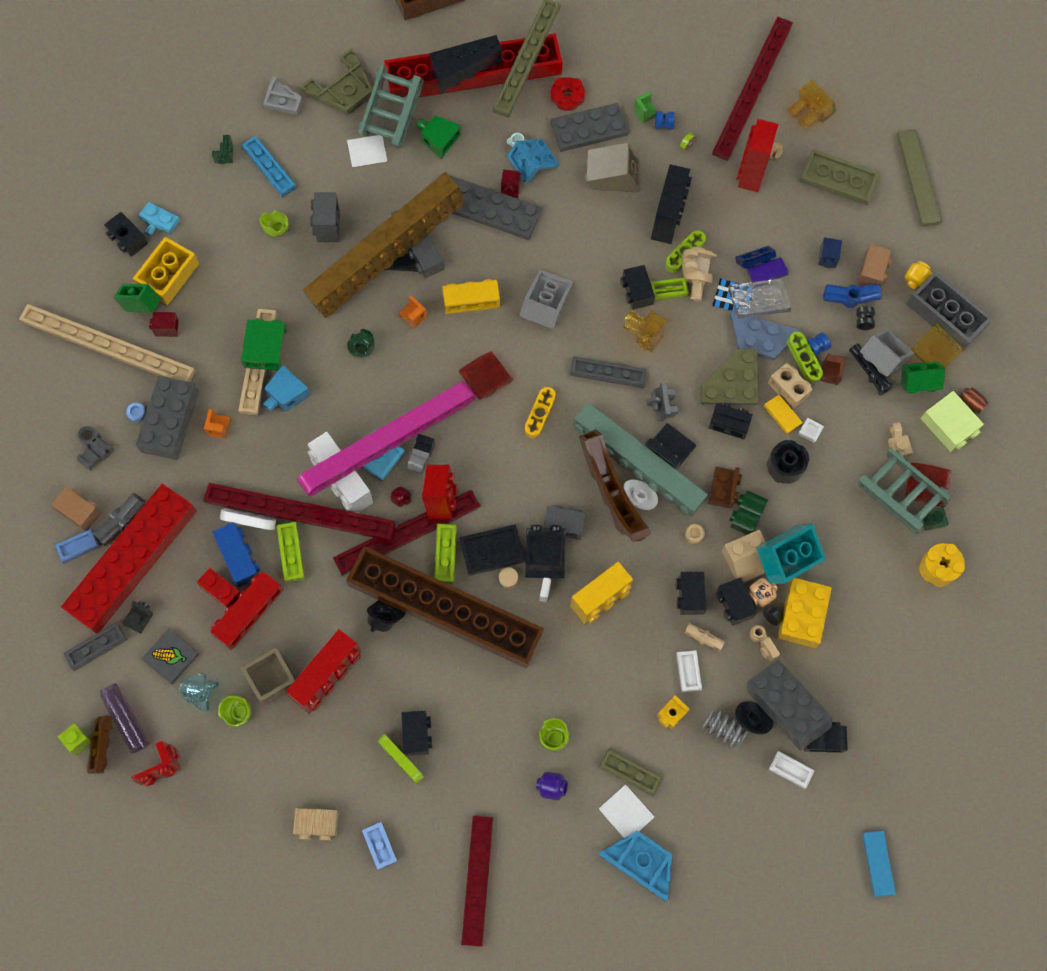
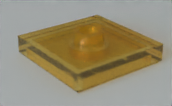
M936 323L911 350L923 363L939 361L945 368L963 348Z

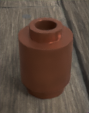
M973 387L970 390L966 388L959 396L973 413L977 412L979 414L989 403L985 400L986 397Z

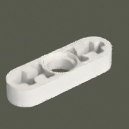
M230 508L221 509V520L266 530L275 529L276 519L273 517Z

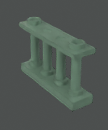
M381 64L380 69L376 70V81L364 118L359 122L358 130L365 137L369 131L390 138L391 144L402 149L424 80L414 75L413 80H407L388 74V68ZM384 81L408 87L407 97L382 91ZM379 97L402 104V113L398 115L377 108L376 105ZM373 114L396 121L398 124L396 131L392 132L371 125Z
M890 448L887 457L890 459L873 477L868 478L863 475L859 479V487L918 535L923 530L924 524L922 520L940 501L945 505L949 503V492L943 487L939 488L907 462L901 452ZM897 464L904 472L887 490H882L878 487V482ZM910 476L920 483L902 502H896L893 499L892 495ZM927 489L934 497L917 514L912 515L907 511V507Z

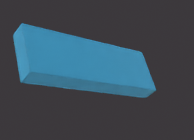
M884 831L862 833L873 896L895 895Z

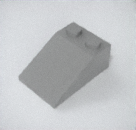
M539 269L524 298L519 316L554 329L574 281Z

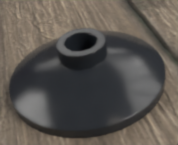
M745 701L736 707V719L747 731L763 735L769 733L773 728V720L759 704Z

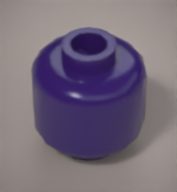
M545 772L541 778L537 779L536 789L539 790L542 798L560 800L567 793L568 781L565 780L563 774Z

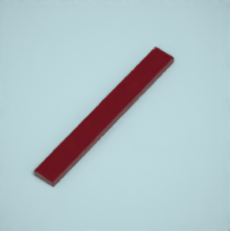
M467 491L454 498L456 500V510L452 512V519H429L427 512L396 526L391 541L372 538L333 557L341 575L343 576L351 572L364 546L386 555L436 530L437 524H448L479 509L480 504L473 491Z

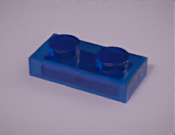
M765 246L736 256L735 259L736 264L748 269L754 267V264L769 262L777 256L775 249Z

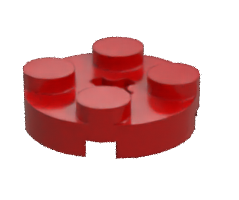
M571 77L557 78L551 87L550 98L552 103L554 102L560 110L572 111L584 102L585 88L580 79ZM564 92H571L572 94L566 96Z

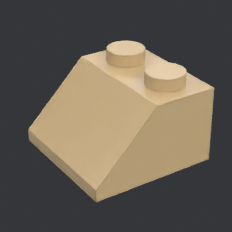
M760 530L725 544L721 551L735 579L741 577L743 583L765 574L756 547L766 542Z

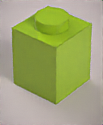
M75 723L57 736L68 751L76 756L91 744L89 736Z

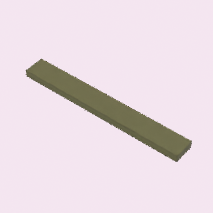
M543 0L496 100L493 113L510 117L560 10V3L552 0Z

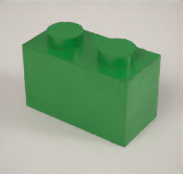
M122 284L113 297L126 312L153 313L161 300L149 284Z
M939 361L902 365L901 386L907 393L935 392L944 388L945 368Z

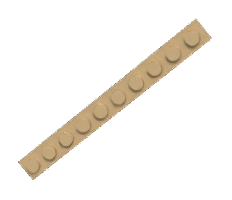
M27 304L19 318L21 323L157 376L190 382L196 372L190 366L30 304Z

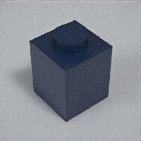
M824 237L820 246L818 265L826 268H836L840 260L842 240Z

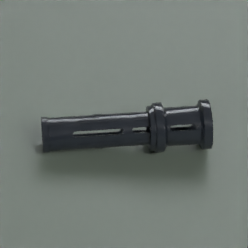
M859 343L853 345L849 352H851L869 376L868 381L873 383L880 396L892 389L893 384L889 383L878 372L872 362L864 359L863 354L860 352L862 348Z

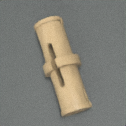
M690 622L684 632L685 635L699 641V644H705L720 652L725 643V640L709 633V630L700 629Z

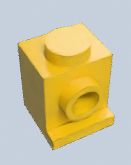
M674 695L657 714L658 721L663 727H669L672 730L690 709ZM669 710H674L676 715L671 716Z

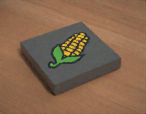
M168 629L141 659L172 685L199 654Z

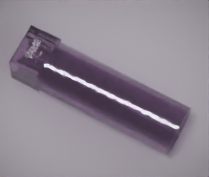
M117 683L100 690L101 699L131 754L136 753L148 746L149 742Z

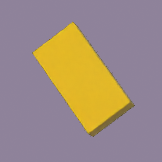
M777 395L763 406L786 435L803 423L780 395Z

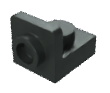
M132 600L131 605L133 607L122 624L141 634L153 613L149 610L150 606L143 601L137 603Z

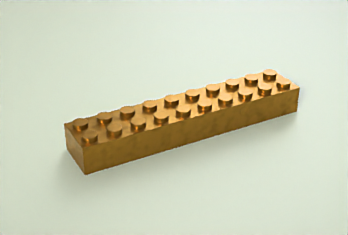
M446 172L441 174L302 289L312 304L325 318L334 314L340 305L347 303L351 296L363 290L369 281L376 279L381 271L389 268L398 257L404 256L411 246L417 245L422 237L431 233L439 223L446 221L451 213L463 206L465 200L460 187Z

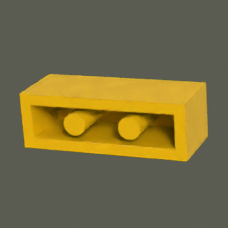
M486 279L482 282L468 281L464 284L451 283L442 286L446 314L500 308L497 280Z

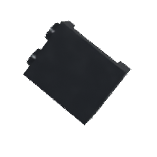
M530 525V528H526L525 578H565L566 529H563L560 525H551L550 528H542V525Z

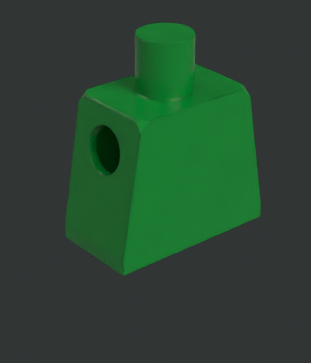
M437 115L429 122L421 118L417 123V128L422 130V143L441 159L461 136V126Z

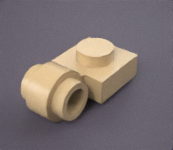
M760 625L752 627L749 632L750 639L761 643L760 652L765 659L768 658L770 662L777 659L780 653L770 637H767L765 628Z

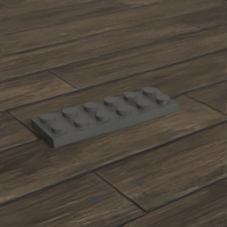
M450 176L460 187L465 200L463 206L452 214L530 240L542 212V207Z

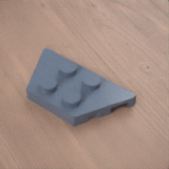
M734 311L730 315L734 326V336L737 339V349H757V356L773 361L787 348V338L793 332H800V330Z

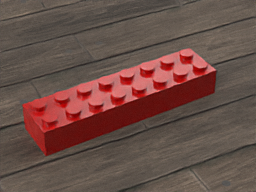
M162 483L65 600L61 608L94 633H99L195 515L197 510L193 504Z

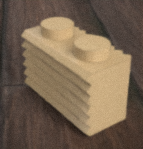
M295 808L293 834L298 836L299 840H310L311 836H319L321 841H331V837H337L339 812L337 810Z

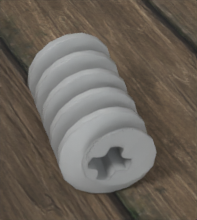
M714 708L704 722L702 729L710 727L709 734L716 731V739L724 736L723 744L731 741L729 748L731 749L734 746L738 748L749 731L744 730L741 732L742 726L740 724L734 727V719L728 723L729 716L725 715L721 718L722 711L719 710L714 713Z

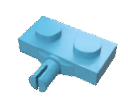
M150 202L147 203L139 214V218L149 224V227L144 231L145 235L151 237L156 229L171 234L180 222L178 216Z

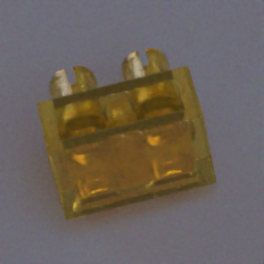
M813 79L798 90L799 100L787 108L793 117H796L805 108L810 110L803 118L799 119V123L804 129L816 120L823 123L836 112L835 102Z
M630 310L625 317L626 322L623 328L637 335L636 343L641 349L652 352L664 336L667 320L652 310L645 318Z

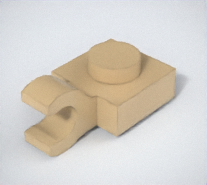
M900 422L892 424V427H889L892 438L888 440L889 447L894 451L898 450L904 456L911 455L913 451L908 435L902 436Z

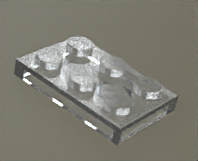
M782 279L729 285L728 291L737 318L791 312L792 306Z

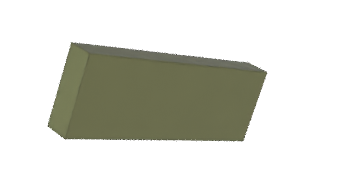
M610 749L607 750L599 765L600 769L651 796H654L663 778Z

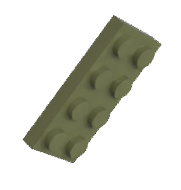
M812 149L800 181L868 205L879 172Z

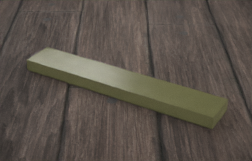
M916 130L898 131L897 138L921 227L939 225L940 218Z

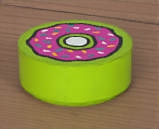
M691 132L682 139L680 147L687 151L693 145L696 136Z

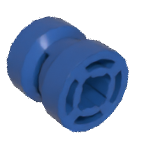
M656 111L655 129L667 128V130H673L674 112L663 113L662 111Z
M823 332L817 334L815 338L807 339L815 356L819 355L820 351H826L831 348L830 340Z

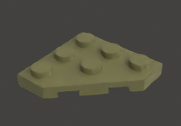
M738 349L701 385V404L757 405V349Z

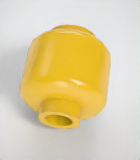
M921 261L912 263L904 276L908 282L907 286L917 290L932 275L931 267Z

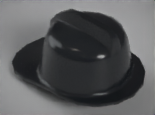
M379 600L367 608L368 624L371 626V632L377 630L381 632L389 631L406 614Z

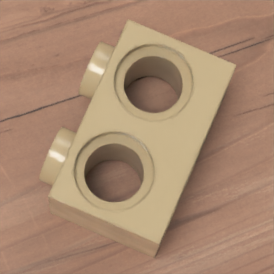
M788 363L772 374L768 381V384L792 409L807 399L813 390L811 384L799 375L795 367L790 366ZM781 376H785V377H787L789 380H788V381L783 380V379L781 378ZM794 390H800L802 394H797Z

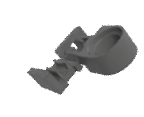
M84 426L78 431L80 442L87 448L84 454L77 456V460L91 471V466L99 459L105 460L114 452V447L112 444L110 446L101 439L100 434L90 426ZM91 432L93 436L90 439L85 440L82 438L84 433Z

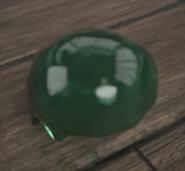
M361 329L359 334H352L347 342L348 352L356 358L367 357L375 349L374 336L371 331Z

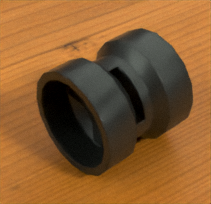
M871 306L858 307L856 309V316L858 317L856 321L857 329H873L875 327V320L873 319L875 308Z

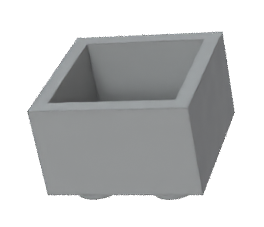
M888 328L873 335L860 350L864 359L872 362L877 367L878 372L887 377L900 370L902 365L906 364L914 354Z

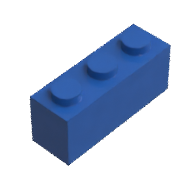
M233 522L213 531L212 533L237 587L239 588L250 583L253 577L258 574L257 572L261 570L257 561H252L250 557L253 552L249 544H244L242 538L245 535L241 526L237 528Z

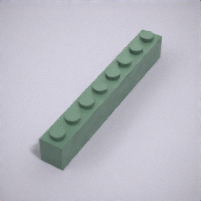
M589 402L574 418L573 425L577 432L585 434L597 429L603 436L610 457H615L619 460L618 462L622 467L633 471L636 478L646 481L653 491H658L664 495V499L678 506L679 511L684 515L692 517L706 501L707 493Z

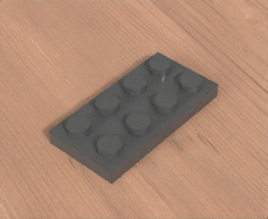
M618 103L551 119V126L560 152L628 135Z

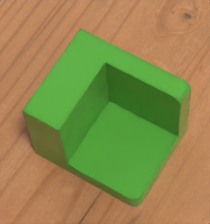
M651 92L635 99L634 112L642 124L656 117L657 110L651 103Z

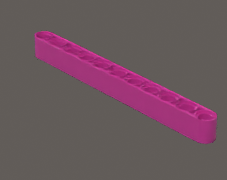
M464 381L460 382L303 472L297 478V482L308 496H313L418 435V433L423 432L474 401L476 395Z

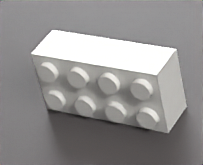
M328 432L307 444L310 450L307 453L314 466L341 451ZM356 471L331 485V490L337 498L340 496L346 511L360 513L373 504L370 490Z

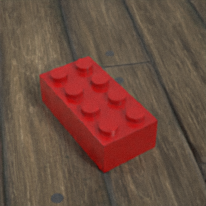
M757 118L756 125L751 126L736 180H739V188L759 192L771 155L778 123Z
M338 629L285 691L287 695L307 713L315 712L322 703L321 699L325 695L328 696L334 690V684L337 680H342L346 676L348 667L351 664L354 665L360 659L361 650L358 643Z

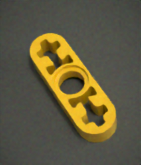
M544 387L540 390L527 419L525 434L529 438L540 436L553 407L556 393L550 387ZM547 393H549L550 398L547 399L545 405L543 404L544 395H547ZM537 409L545 410L546 414L542 417L536 416L535 411ZM534 421H537L536 430L530 432V428L533 427Z

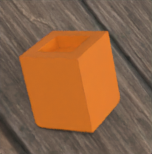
M413 296L408 297L409 304L399 312V315L412 328H415L427 317L426 308Z
M209 408L203 429L207 436L225 439L231 419L229 416L218 415L214 409Z

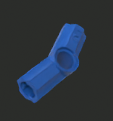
M877 283L860 287L856 285L841 287L826 284L823 299L828 302L844 304L848 308H854L861 303L880 300L882 296L880 285Z

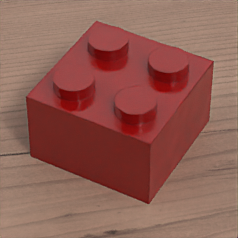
M426 465L422 499L428 518L452 519V512L456 510V500L454 497L458 495L455 473L451 471L450 465Z

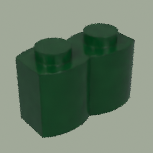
M748 490L745 495L741 494L737 501V505H739L738 511L733 510L729 519L732 522L730 527L746 535L753 533L768 499Z

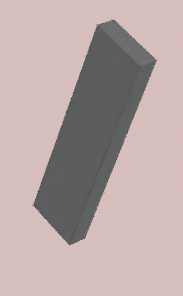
M573 356L570 376L644 388L647 369Z

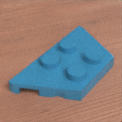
M638 830L599 853L601 858L666 902L668 900L672 854Z

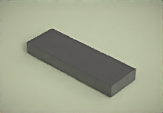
M116 622L63 654L72 670L76 671L128 639L119 623Z

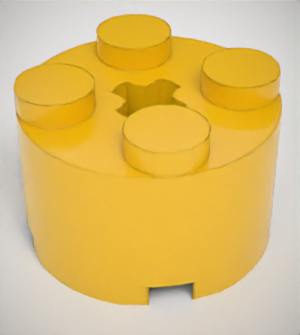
M940 543L931 547L924 554L919 570L926 582H930L937 587H945L953 583L963 573L965 561L962 553L954 544Z

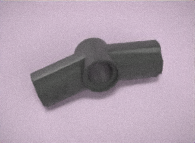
M132 493L121 507L116 508L110 513L108 520L94 531L93 535L102 545L106 546L126 528L144 506L145 500L136 493Z

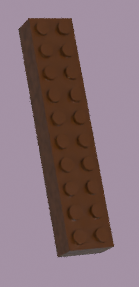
M366 546L363 547L346 580L349 587L526 669L544 631V628Z

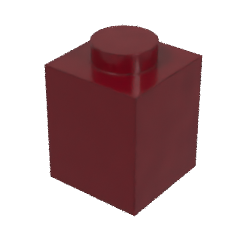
M153 312L152 319L149 320V328L153 331L155 337H178L179 319L175 312Z

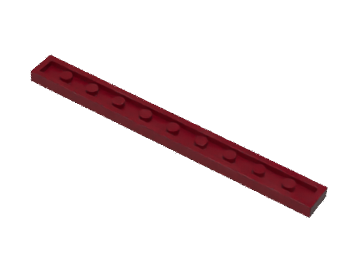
M777 16L713 149V156L726 161L729 160L792 28L793 22Z
M213 483L208 484L203 500L207 504L391 541L396 524L394 520Z

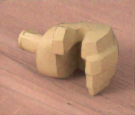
M702 247L686 249L682 255L684 279L686 282L693 284L690 297L692 301H702L704 285H711L713 283V275L709 274L708 271L710 259L717 257V255Z

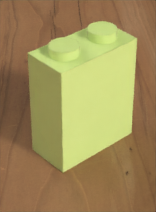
M954 391L928 409L920 418L950 452L956 448L958 450L963 448L967 444V439L971 438L973 440L981 433L980 429L984 425Z

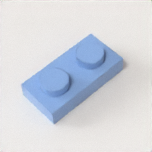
M382 822L362 830L377 870L397 862Z

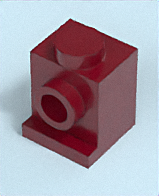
M503 169L501 193L518 198L521 172Z

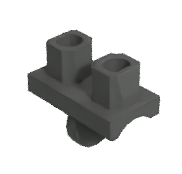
M661 383L660 387L654 389V392L651 393V398L646 400L647 406L653 407V411L657 412L658 421H664L667 417H674L678 414L677 406L670 405L669 400L675 398V389L667 387V383Z

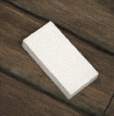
M697 650L677 652L681 692L701 691L702 685Z
M779 751L776 752L768 769L803 789L807 788L815 771Z

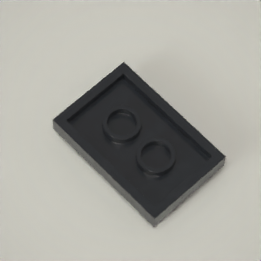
M516 524L459 537L468 576L525 563Z

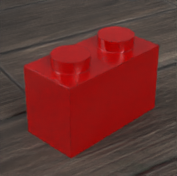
M210 567L196 582L201 589L225 608L238 600L240 591Z

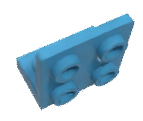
M543 139L516 141L507 155L516 171L521 172V178L525 183L530 182L538 170L557 168L559 166L558 161Z

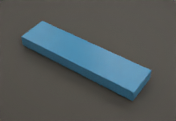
M257 136L241 145L242 149L282 198L297 188L296 184Z

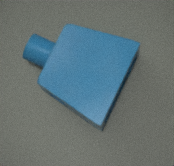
M283 365L265 387V391L270 398L263 405L270 412L277 406L281 407L284 411H288L309 397L310 392L308 387Z

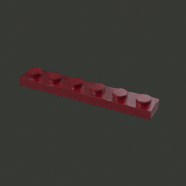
M473 816L461 941V945L483 946L493 817Z

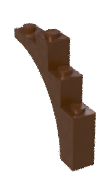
M595 429L580 435L579 439L591 477L598 483L603 502L611 511L616 529L621 535H627L633 542L644 540L647 536L651 535L650 529L639 516L627 496L613 466L602 434Z

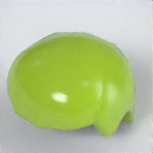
M274 210L272 214L264 212L261 215L260 225L266 235L277 237L287 232L289 220L285 214Z
M228 696L221 701L218 707V715L227 725L239 727L248 722L251 716V705L242 696Z
M551 718L545 720L542 729L539 731L541 744L550 751L563 749L570 739L568 726L561 719Z

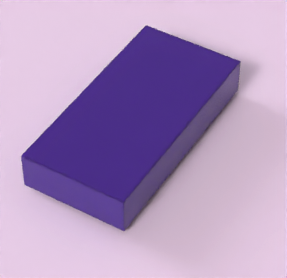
M781 257L749 268L747 271L754 287L787 276L789 273Z

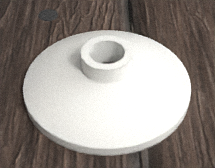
M635 479L625 482L623 488L632 505L643 510H651L656 507L658 503L657 494L648 484Z

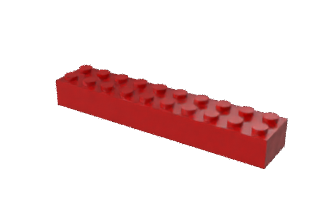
M556 33L547 35L527 80L562 75L563 61ZM526 38L500 42L502 62L484 72L476 73L471 79L467 78L461 81L454 88L452 86L446 89L445 93L504 84ZM429 53L384 60L385 66L388 68V74L407 80H413L414 75L424 80L419 97L440 94L430 67ZM388 81L391 94L407 97L408 87Z

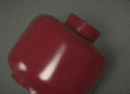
M400 486L392 491L391 501L398 507H403L411 502V493L404 487Z

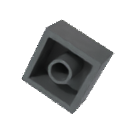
M314 192V199H311L313 216H310L313 236H316L317 242H339L340 207L337 193Z

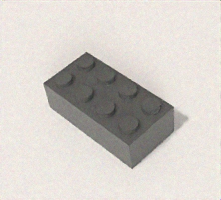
M936 271L911 295L907 302V305L962 352L993 319Z
M158 375L136 442V446L141 453L178 460L199 394L195 383Z
M779 659L747 682V691L800 751L832 727V717Z

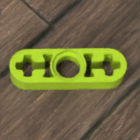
M699 230L693 231L667 257L666 269L672 273L678 272L682 268L683 254L680 250L682 248L703 247L706 240L705 234ZM694 238H700V241H696L693 246ZM677 257L679 258L677 261V265H670L671 262H675L677 260Z
M793 332L787 338V345L804 378L810 383H815L823 375L822 368L805 336L801 332ZM793 339H799L800 342L794 343ZM801 353H806L809 356L808 362L800 358ZM810 372H816L817 374L811 376Z
M385 734L377 740L380 746L416 784L424 777Z

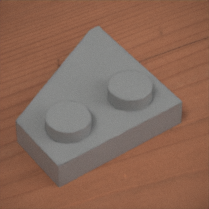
M272 76L263 107L265 109L298 115L302 97Z

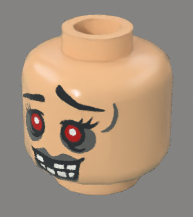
M760 578L749 586L748 594L755 606L765 607L776 599V590L778 588L776 584H771L767 579Z

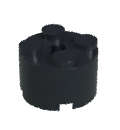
M793 440L779 442L773 448L767 460V469L774 481L789 484L799 480L809 463L808 451L803 445H799Z

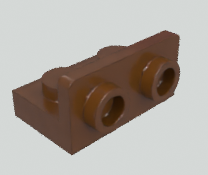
M715 467L708 504L731 509L733 503H737L739 492H736L737 485L740 486L742 474H739V467H736L735 470Z

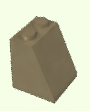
M629 143L588 150L585 180L593 190L639 192L640 160Z

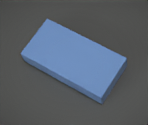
M92 529L55 545L63 564L100 547L96 537L93 535Z

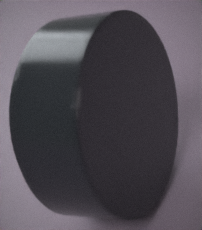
M768 606L763 611L765 619L770 624L777 626L782 622V615L776 608Z

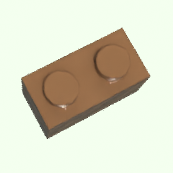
M870 244L865 253L857 283L862 285L885 284L888 273H885L886 268L890 267L892 258L889 257L891 250Z
M65 487L52 502L51 506L58 513L84 531H87L101 514L97 510L98 505L90 499L86 501L81 498L83 495L73 488L71 491Z

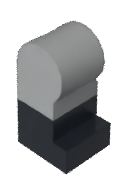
M418 433L416 444L409 459L408 469L423 474L435 448L434 438Z

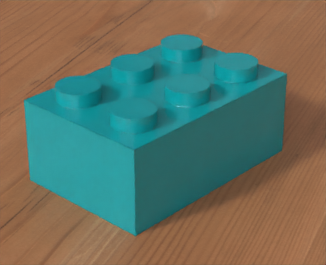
M813 523L797 524L756 547L767 579L771 584H785L826 560Z

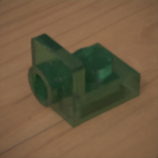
M223 135V142H220V150L212 151L215 163H233L234 144L230 135Z
M944 507L932 509L922 520L925 531L949 525Z

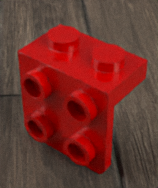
M163 740L155 743L162 763L132 776L133 782L147 787L155 784L158 778L163 776L168 778L175 775L176 771L181 769L177 760L180 758L176 747Z

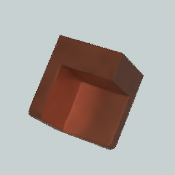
M828 354L824 360L823 375L820 381L838 385L843 376L846 358Z

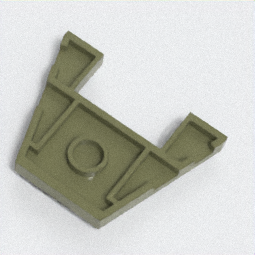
M350 48L340 56V61L349 68L347 72L324 89L313 78H310L300 86V90L346 114L368 99L373 89L361 68L353 48Z

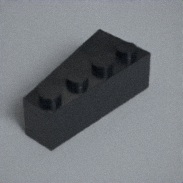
M497 35L429 53L430 67L440 94L445 93L446 89L452 86L453 88L458 86L461 81L467 78H473L476 73L484 72L502 62V47Z
M669 165L654 221L651 240L672 244L676 225L680 226L682 215L679 213H683L686 203L683 200H687L689 189H686V187L690 188L692 177L689 176V168Z

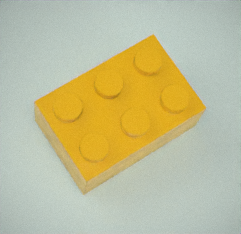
M164 237L132 279L135 284H149L161 298L160 302L168 306L198 267L199 262L195 253Z
M618 561L573 595L570 607L584 625L587 622L593 623L600 617V612L610 610L615 605L614 602L620 598L622 600L630 594L629 590L632 588L633 578Z
M793 578L788 584L782 613L783 620L780 623L777 639L816 649L821 643L832 587Z

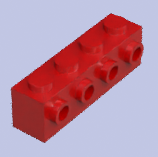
M264 571L260 575L257 574L251 580L252 584L240 592L238 600L234 604L229 605L224 612L225 615L221 619L216 620L211 627L210 633L230 650L237 645L283 591L282 586Z

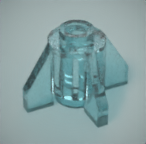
M198 673L185 679L181 683L179 690L181 696L188 703L194 704L200 710L207 712L209 710V701L207 700L211 695V690H214L219 685L216 681H207L206 674Z

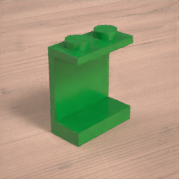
M259 318L247 319L241 362L244 368L278 371L281 368L280 354L283 334H287L285 322L280 320L264 321Z

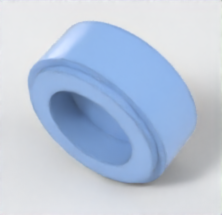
M136 402L127 407L126 414L132 422H141L145 418L146 409L141 403Z

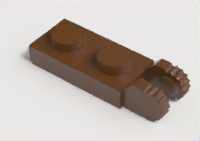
M108 715L95 719L91 736L88 774L104 773V769L107 766L106 751L110 743L108 731L113 727L112 717Z

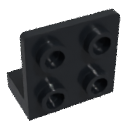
M668 423L665 424L653 439L650 438L645 444L648 449L676 470L696 448L694 442Z

